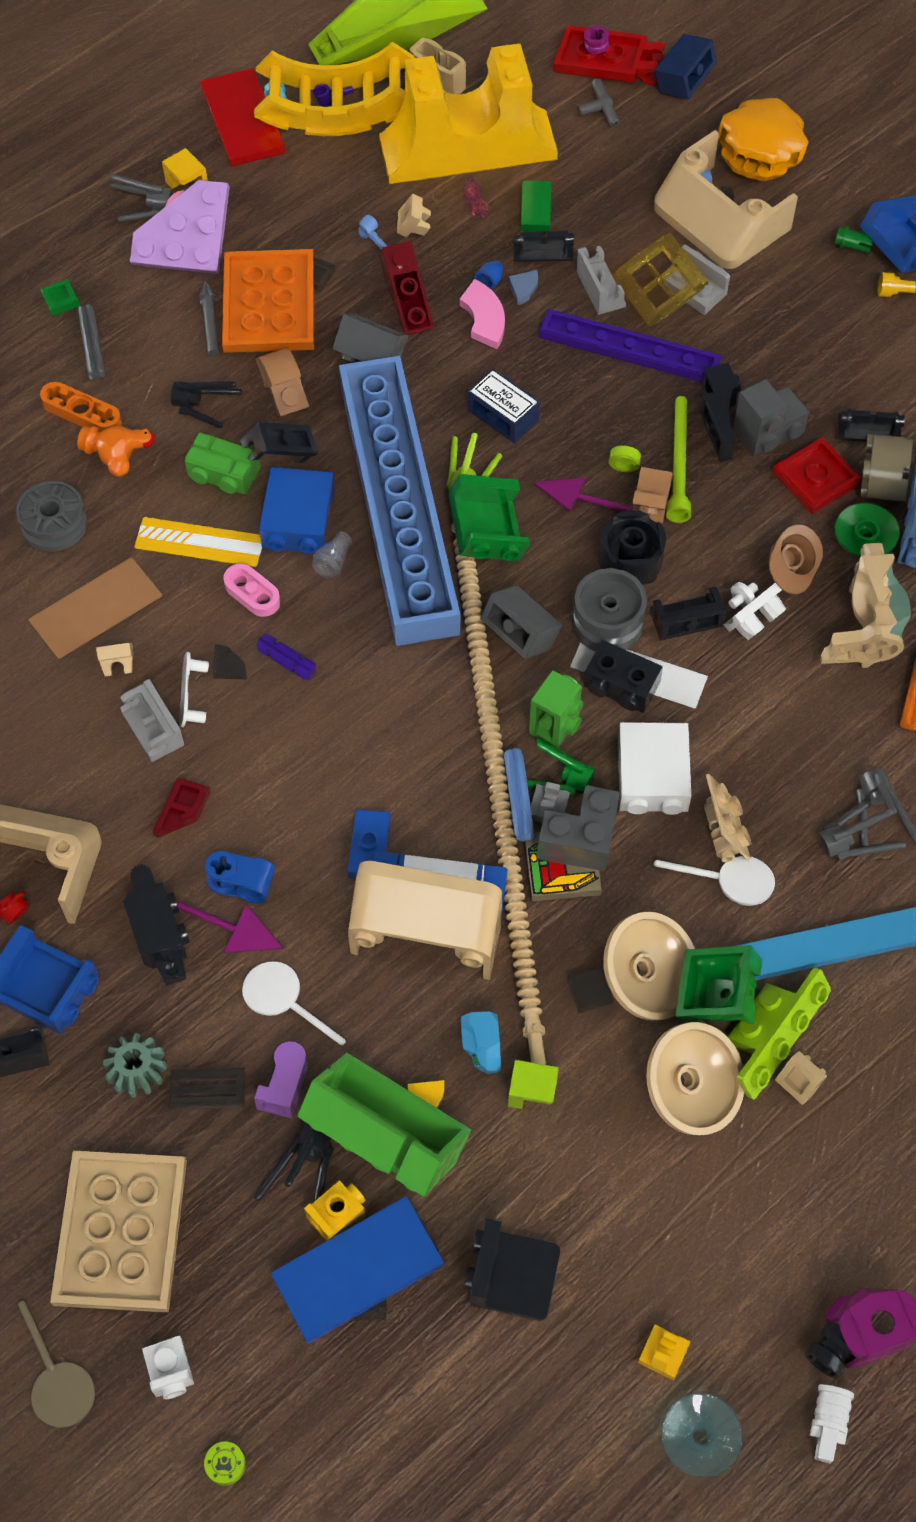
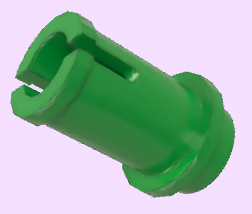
M846 225L845 228L839 227L834 244L840 245V249L844 246L868 254L873 241L867 234L850 230L849 226Z

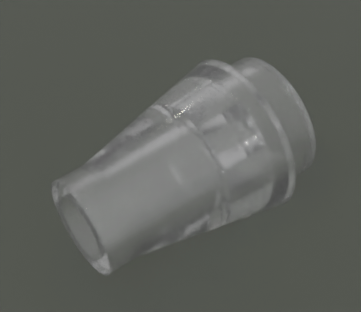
M341 531L336 532L327 543L313 554L312 567L317 574L324 578H332L341 572L348 549L352 544L348 534Z

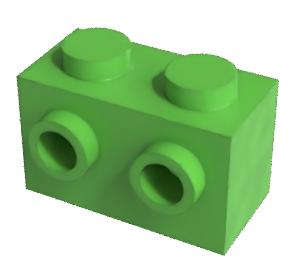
M552 670L531 699L529 734L543 739L556 748L560 747L568 734L571 736L575 734L582 721V718L579 717L583 706V701H581L582 686L574 678L568 675H561Z

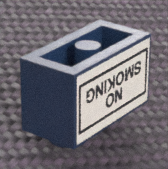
M491 370L468 391V411L514 444L539 422L540 402L537 401L535 396L523 391L510 378L500 375L495 370Z

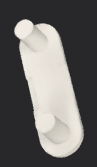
M190 652L185 653L182 667L180 727H184L186 721L205 723L206 712L188 710V679L190 671L207 673L209 662L190 659Z

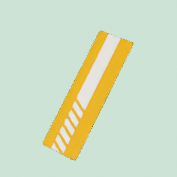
M144 517L134 548L256 567L262 545L259 534Z

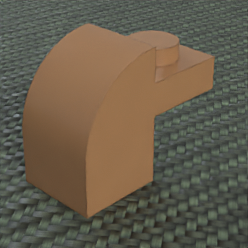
M288 348L255 358L265 388L269 387L279 417L309 407L300 380L301 373Z
M641 467L637 490L633 498V510L647 513L654 522L663 523L673 472Z

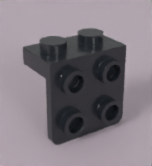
M486 1219L484 1230L477 1229L472 1252L479 1254L476 1268H468L464 1290L471 1292L470 1306L537 1321L545 1320L549 1312L560 1256V1247L555 1243L502 1232L501 1221Z

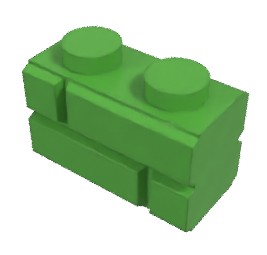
M199 432L193 447L190 448L185 457V465L188 476L196 483H210L219 486L226 493L233 494L238 492L246 495L252 485V481L260 470V460L248 459L249 455L254 452L253 449L244 448L241 445Z

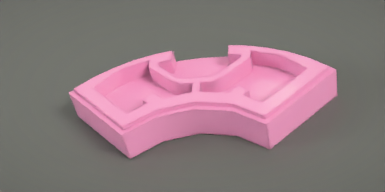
M474 279L461 296L460 306L467 310L474 320L471 338L498 349L505 330L503 306L489 287Z

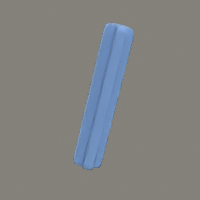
M508 749L504 753L514 832L516 839L523 842L532 840L535 836L524 757L521 749Z

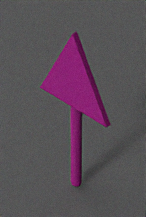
M586 478L534 482L535 486L569 512H571L576 499L620 511L633 510V507L581 494L580 491Z
M177 902L180 910L233 932L224 953L283 949L247 905L237 925H234L184 903Z

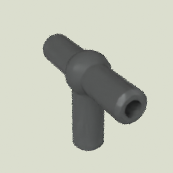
M594 79L591 86L597 100L578 105V113L580 116L602 110L609 126L616 127L620 120L613 107V99L607 94L602 80Z

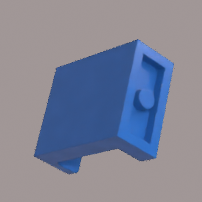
M915 196L872 203L860 225L863 231L901 273L916 270V220L913 218L916 213Z
M270 468L259 528L262 548L272 551H299L305 554L325 553V534L331 501H334L335 497L334 472Z
M20 925L0 954V1004L61 1035L66 1026H71L75 1022L80 1011L79 1006L85 996H90L96 989L99 982V973L94 962L87 959L83 963L37 940L32 930Z

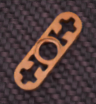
M47 383L40 391L42 404L46 411L81 427L96 426L100 431H103L113 425H122L120 412L115 406L63 383ZM78 405L89 406V409L84 413L78 414L73 412V409Z

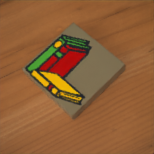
M534 832L535 836L532 840L524 841L531 901L601 895L602 888L599 870L536 859L540 832Z

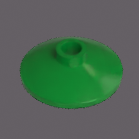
M858 503L847 507L839 514L835 523V535L839 544L846 551L861 557V548L864 544L882 543L884 554L891 552L899 540L900 528L896 518L885 508L871 503Z

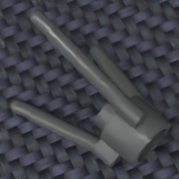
M114 174L110 176L111 180L123 183H111L110 187L112 189L145 195L146 206L152 208V211L119 216L117 218L119 222L151 218L165 208L166 202L173 195L170 188H163V186L151 185Z
M876 769L863 774L859 779L862 788L855 791L859 805L864 801H870L872 805L886 803L888 809L893 811V815L898 813L916 844V829L897 798L892 784L889 783L886 772ZM867 808L859 813L860 822L867 819ZM867 827L860 830L862 847L868 846Z
M864 801L836 821L823 826L824 830L818 832V837L825 854L829 858L836 855L838 861H841L851 856L904 849L906 847L905 842L849 849V846L854 844L852 834L893 815V811L888 809L850 827L844 825L869 806L868 802Z

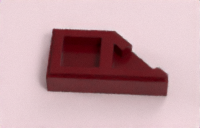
M178 777L153 829L154 836L161 837L197 822L211 793L210 788Z

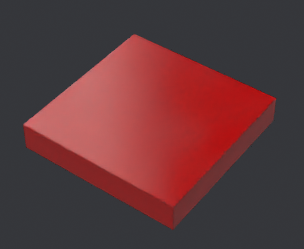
M823 437L775 464L772 471L811 514L857 488L862 482V477Z

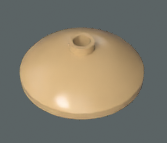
M656 912L633 914L620 921L614 927L606 942L604 972L608 986L619 1004L628 1012L641 1019L658 1021L676 1015L685 950L695 948L684 929L671 918ZM637 965L640 968V974L637 971Z
M699 1022L674 1026L657 1040L647 1064V1087L654 1108L670 1127L688 1135H708L718 1132L733 1120L740 1109L744 1097V1091L737 1080L738 1074L743 1069V1064L736 1047L720 1030ZM681 1075L684 1077V1085L681 1083Z

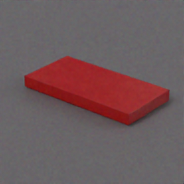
M254 68L200 81L202 93L231 167L286 153L278 128L254 117V109L265 99Z

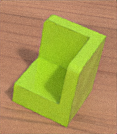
M515 1060L508 1107L523 1109L524 1100L552 1104L559 1067Z

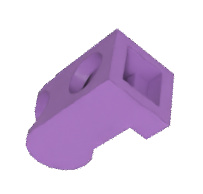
M288 1041L278 1046L274 1052L276 1067L269 1087L259 1085L254 1100L257 1110L292 1119L306 1077L308 1063L304 1048L296 1042Z

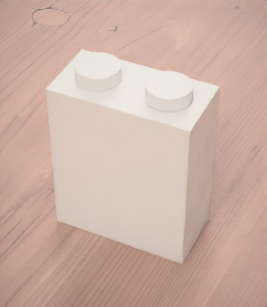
M620 722L618 733L619 811H628L632 814H643L647 811H663L669 815L688 812L691 801L688 723Z

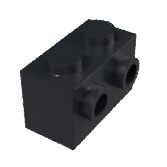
M602 640L585 670L584 687L588 688L595 696H606L617 701L620 706L627 710H637L644 713L661 682L663 666Z

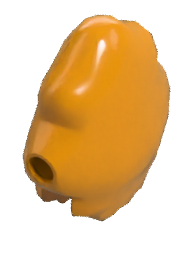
M778 98L751 99L741 102L738 109L724 114L720 122L718 139L723 147L721 151L722 158L733 172L749 179L765 182L782 177L787 172V169L795 167L804 158L809 143L803 132L804 121L785 102Z

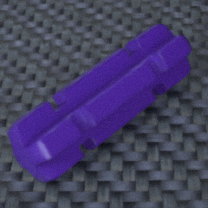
M264 634L258 640L257 649L259 652L266 656L272 655V660L291 672L296 670V675L304 680L310 679L315 673L316 668L313 661L306 657L302 659L300 653L282 642L276 643L277 639L271 635Z

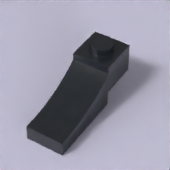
M726 363L705 368L702 385L705 394H703L700 412L720 462L731 460L736 440L731 428L729 407L735 406L737 394L741 391L739 376L733 374L730 364Z

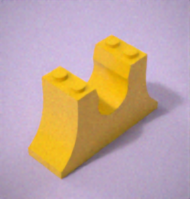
M520 43L492 47L487 60L488 76L479 88L466 94H451L444 91L434 56L405 60V94L402 106L394 121L379 134V143L389 184L557 160L558 150L547 112L532 102L533 85Z

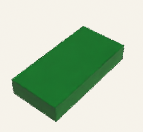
M522 181L521 231L550 232L551 181Z

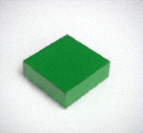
M68 279L40 289L51 316L80 306Z

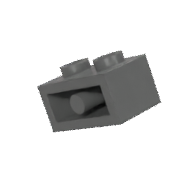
M356 313L343 314L332 349L341 352V358L354 363L359 362V360L369 361L400 356L401 358L408 335Z
M518 585L492 593L480 618L524 659L551 650L562 627L560 622Z

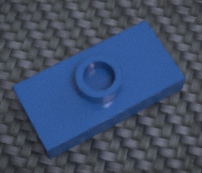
M356 809L347 871L348 877L356 878L359 864L364 861H374L377 851H387L391 821L390 812Z

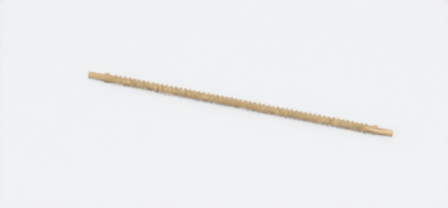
M453 523L451 524V530L453 533H455L456 537L455 527ZM456 537L453 542L456 547L454 552L457 555L455 559L458 562L457 569L459 570V585H461L462 608L465 610L463 615L466 618L464 622L467 626L468 649L471 650L469 656L472 658L470 664L473 666L471 671L474 674L472 679L476 683L474 690L476 691L475 698L478 700L476 702V706L479 708L477 713L480 716L478 721L482 725L480 732L482 733L481 740L484 742L482 745L483 750H485L483 756L487 759L485 766L488 768L486 775L489 776L487 783L490 785L488 791L492 794L490 801L494 803L491 806V810L495 812L492 815L493 820L496 821L493 826L497 830L495 832V837L498 839L496 846L500 848L497 851V854L501 857L498 862L501 866L508 869L504 901L508 903L505 906V910L510 912L506 916L507 920L511 921L508 924V929L513 931L509 934V938L514 940L510 946L515 950L512 953V957L517 959L513 966L518 969L514 973L515 977L519 978L516 986L521 988L517 992L518 997L522 998L519 1001V1006L524 1008L520 1012V1015L525 1017L523 1037L528 1038L531 1063L546 1065L542 1036L545 1035V1028L541 1025L539 1019L542 1009L537 1007L541 1000L536 997L539 994V989L534 987L538 984V980L533 978L536 975V970L531 968L535 965V961L530 958L534 952L529 949L532 946V941L527 939L531 936V932L526 930L529 927V922L525 920L528 917V913L523 911L527 905L525 902H522L525 899V894L521 892L524 889V885L519 883L523 878L522 875L518 874L521 871V866L517 865L520 858L516 854L519 851L515 847L517 839L513 837L515 832L512 828L514 825L511 819V803L508 802L510 800L509 793H507L509 789L508 785L505 784L507 783V776H505V760L502 758L504 755V751L501 749L503 743L500 741L502 735L498 732L500 725L498 724L499 717L496 715L498 709L495 707L497 703L496 699H494L495 691L492 690L494 683L492 682L493 675L490 673L492 668L489 665L491 661L488 657L487 634L484 632L486 627L480 619L483 609H481L479 580L476 577L478 573L475 569L476 562L474 557L460 556Z

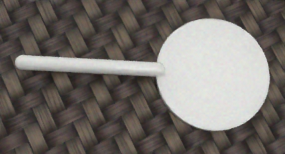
M744 856L735 857L733 861L726 862L722 866L720 873L660 860L654 861L655 867L719 879V885L723 893L730 900L741 905L753 906L765 902L772 895L775 887V878L771 869L764 862L754 857H750L751 859L749 860Z
M265 962L256 966L248 973L243 983L242 992L244 1000L251 1010L261 1015L272 1016L281 1014L291 1008L338 1044H345L346 1041L343 1037L295 1003L299 996L300 983L297 974L291 967L281 962Z

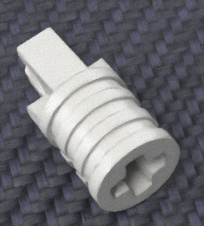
M821 1384L818 1386L819 1396L816 1401L817 1407L814 1412L815 1418L812 1419L810 1436L818 1438L814 1459L831 1464L834 1460L837 1443L842 1445L846 1443L847 1423H849V1412L851 1411V1401L854 1399V1393L843 1388Z

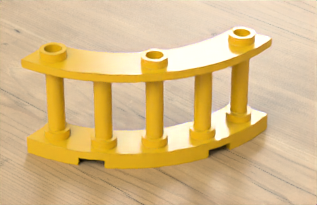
M391 42L378 53L356 62L341 65H313L289 59L272 50L256 66V72L269 78V95L254 109V117L288 131L289 127L305 130V135L343 136L372 130V125L383 121L390 123L396 118L405 94V90L401 88L400 70L405 68V60L413 59L414 55ZM389 77V87L374 96V83ZM281 83L299 88V103L280 97ZM319 84L328 85L329 89L332 90V107L311 106V90H314L315 86ZM352 86L353 89L363 87V101L343 105V88Z

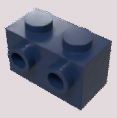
M687 34L681 36L655 70L660 93L685 99L691 97L717 63L712 39Z

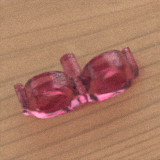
M469 178L468 184L464 188V198L467 202L472 203L471 212L473 215L488 216L489 206L481 199V189L474 182V178Z

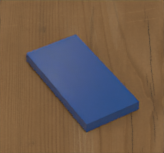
M405 1196L273 1271L271 1275L307 1344H310L445 1265L409 1199Z

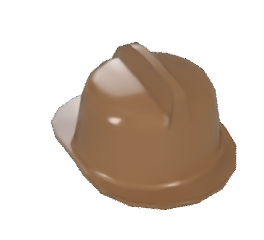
M796 524L786 528L772 545L769 553V568L774 582L780 589L789 594H799L810 586L823 558V547L817 534L805 525Z

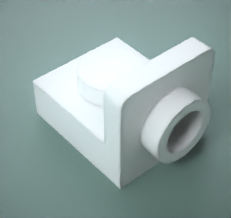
M180 1336L142 1348L151 1380V1391L156 1397L162 1395L163 1399L178 1397L186 1393V1387L194 1384Z

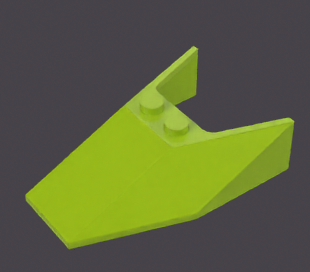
M355 0L308 45L319 65H338L362 60L378 53L391 42L408 51L421 38L433 39L488 10L483 0Z

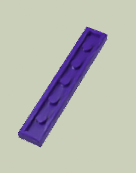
M548 309L539 330V338L699 382H703L705 368L720 365L722 355L551 309Z

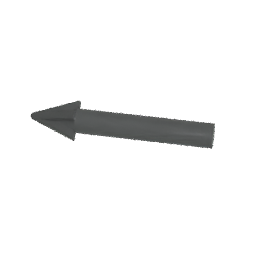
M204 281L199 298H201L200 305H202L207 353L210 357H216L220 354L214 308L216 300L207 281Z

